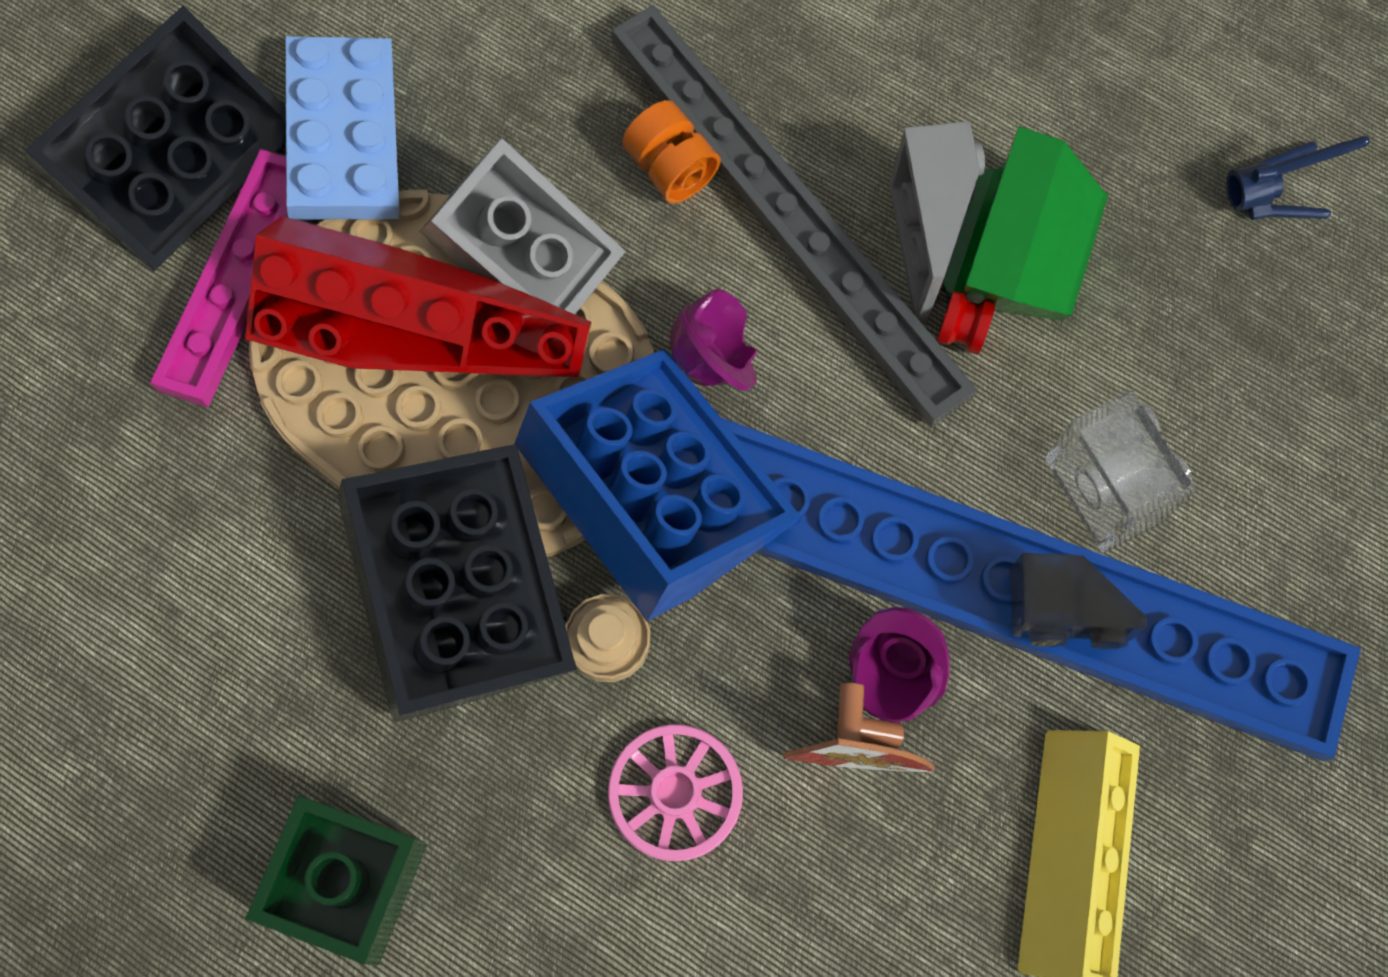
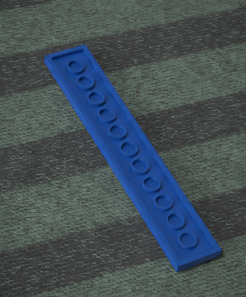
M722 418L801 516L796 524L756 553L905 608L913 609L924 615L1323 762L1334 759L1361 650L1360 647Z

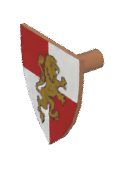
M857 683L840 684L837 739L783 753V759L868 770L935 772V766L929 760L913 753L895 749L900 747L904 739V728L901 724L863 717L864 685Z

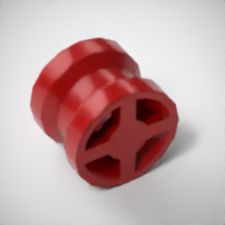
M953 290L936 341L943 345H948L952 342L959 343L965 346L967 352L979 355L991 324L996 303L987 300L980 303L968 301L964 293Z

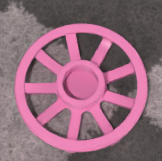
M662 725L638 735L621 751L609 777L608 803L612 818L619 832L637 850L658 860L686 861L711 852L732 831L742 806V779L733 756L713 735L689 725ZM673 735H685L701 740L684 767L677 764ZM663 736L666 767L659 770L637 749L648 741ZM709 747H711L724 761L727 770L703 778H697L695 770ZM629 758L652 778L650 785L619 784L621 773ZM731 780L732 801L730 808L702 797L701 791L703 789ZM618 796L649 797L651 803L629 822H626L620 809ZM696 808L725 819L719 830L708 840L705 839L693 816V811ZM661 814L664 817L659 844L656 847L641 839L634 831L654 815ZM681 818L684 820L697 846L681 850H669L676 819Z

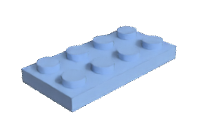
M286 36V177L288 218L399 219L391 38Z

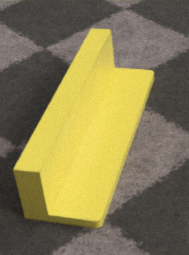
M1049 730L1045 734L1018 961V971L1021 974L1035 977H1117L1140 746L1109 731Z

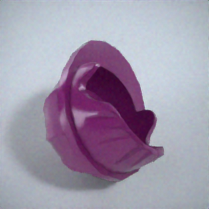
M714 289L694 303H686L678 313L670 335L671 351L674 361L693 383L701 386L725 385L729 383L743 391H749L757 384L756 374L751 363L757 350L754 347L747 346L744 342L747 312L741 303L727 291Z
M897 606L878 610L863 624L853 640L848 657L852 683L864 685L863 710L883 721L901 722L914 719L926 708L934 706L947 690L950 676L949 650L941 630L925 615L913 609Z

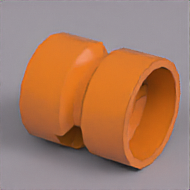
M664 100L644 110L632 121L622 138V147L643 171H649V180L669 203H679L697 194L711 181L720 167L721 157L700 133H694V125L673 101Z

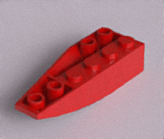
M280 216L256 234L245 333L246 340L352 369L579 377L592 322L542 299L429 257L284 216Z

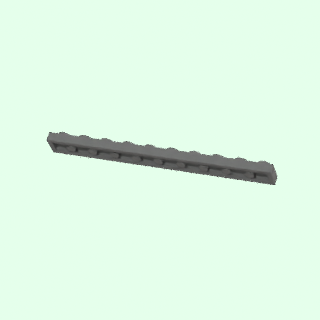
M651 5L613 28L612 42L656 96L661 101H673L694 125V133H700L721 157L718 171L931 428L971 400L977 388L654 5Z

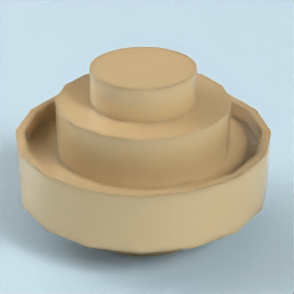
M600 594L584 600L572 611L565 625L577 670L582 675L597 682H617L630 677L644 664L650 651L651 632L648 622L631 600L620 595Z

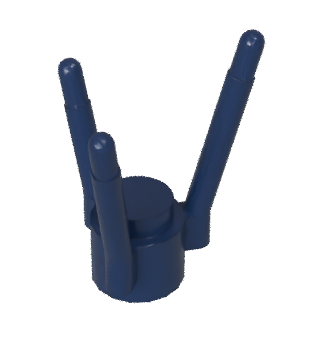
M1361 136L1316 150V142L1312 141L1255 164L1232 169L1228 172L1226 179L1229 202L1235 211L1248 210L1251 220L1265 217L1327 219L1331 215V211L1327 208L1271 205L1274 198L1280 197L1283 193L1282 174L1366 147L1370 143V139L1367 136Z

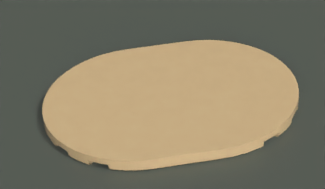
M427 189L398 191L399 219H323L315 224L397 247L461 268L420 232V229L449 195L428 193ZM603 281L575 314L592 322L579 377L352 369L249 341L250 368L253 372L261 405L272 425L299 457L338 489L342 479L513 445L531 401L653 354L655 351L645 327L635 312L620 295ZM518 450L546 556L556 555L585 541V538Z

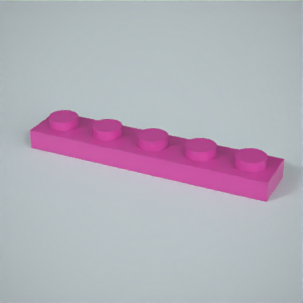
M260 149L152 377L150 384L157 392L207 408L209 407L247 324L256 234L280 216L288 217L285 156Z

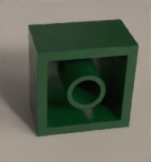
M298 795L245 920L364 965H379L427 844L411 836Z

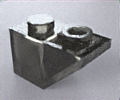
M1022 553L1010 568L1012 637L1030 638V644L1037 647H1059L1066 645L1067 639L1090 640L1092 648L1120 649L1127 647L1128 641H1131L1147 629V616L1083 555Z

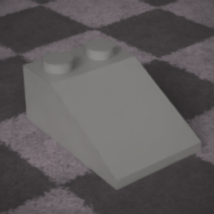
M970 121L904 128L889 183L913 314L923 325H926L942 285L968 205L973 202L977 178L982 176L985 170L983 145L981 142H974Z
M502 138L484 154L420 229V232L462 269L542 299L573 314H576L626 252Z

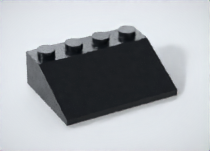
M183 5L25 150L26 161L32 169L67 201L155 272L244 185L260 149L276 154L286 144V106Z
M517 444L341 480L337 498L393 723L457 707L577 670Z

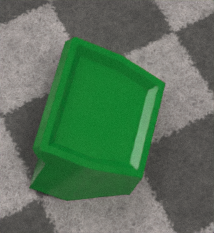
M1019 126L1003 166L995 170L988 168L984 170L982 176H978L974 188L973 202L968 205L943 279V288L946 294L951 295L952 291L955 290L964 293L968 301L980 303L984 300L996 303L995 310L1002 313L1059 321L1072 316L1109 194L1103 191L1064 140Z

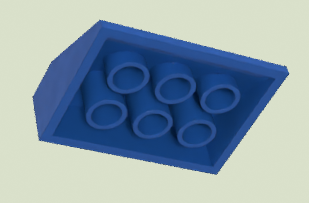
M666 349L531 401L514 443L517 444L520 453L646 621L693 598L796 524L801 517Z

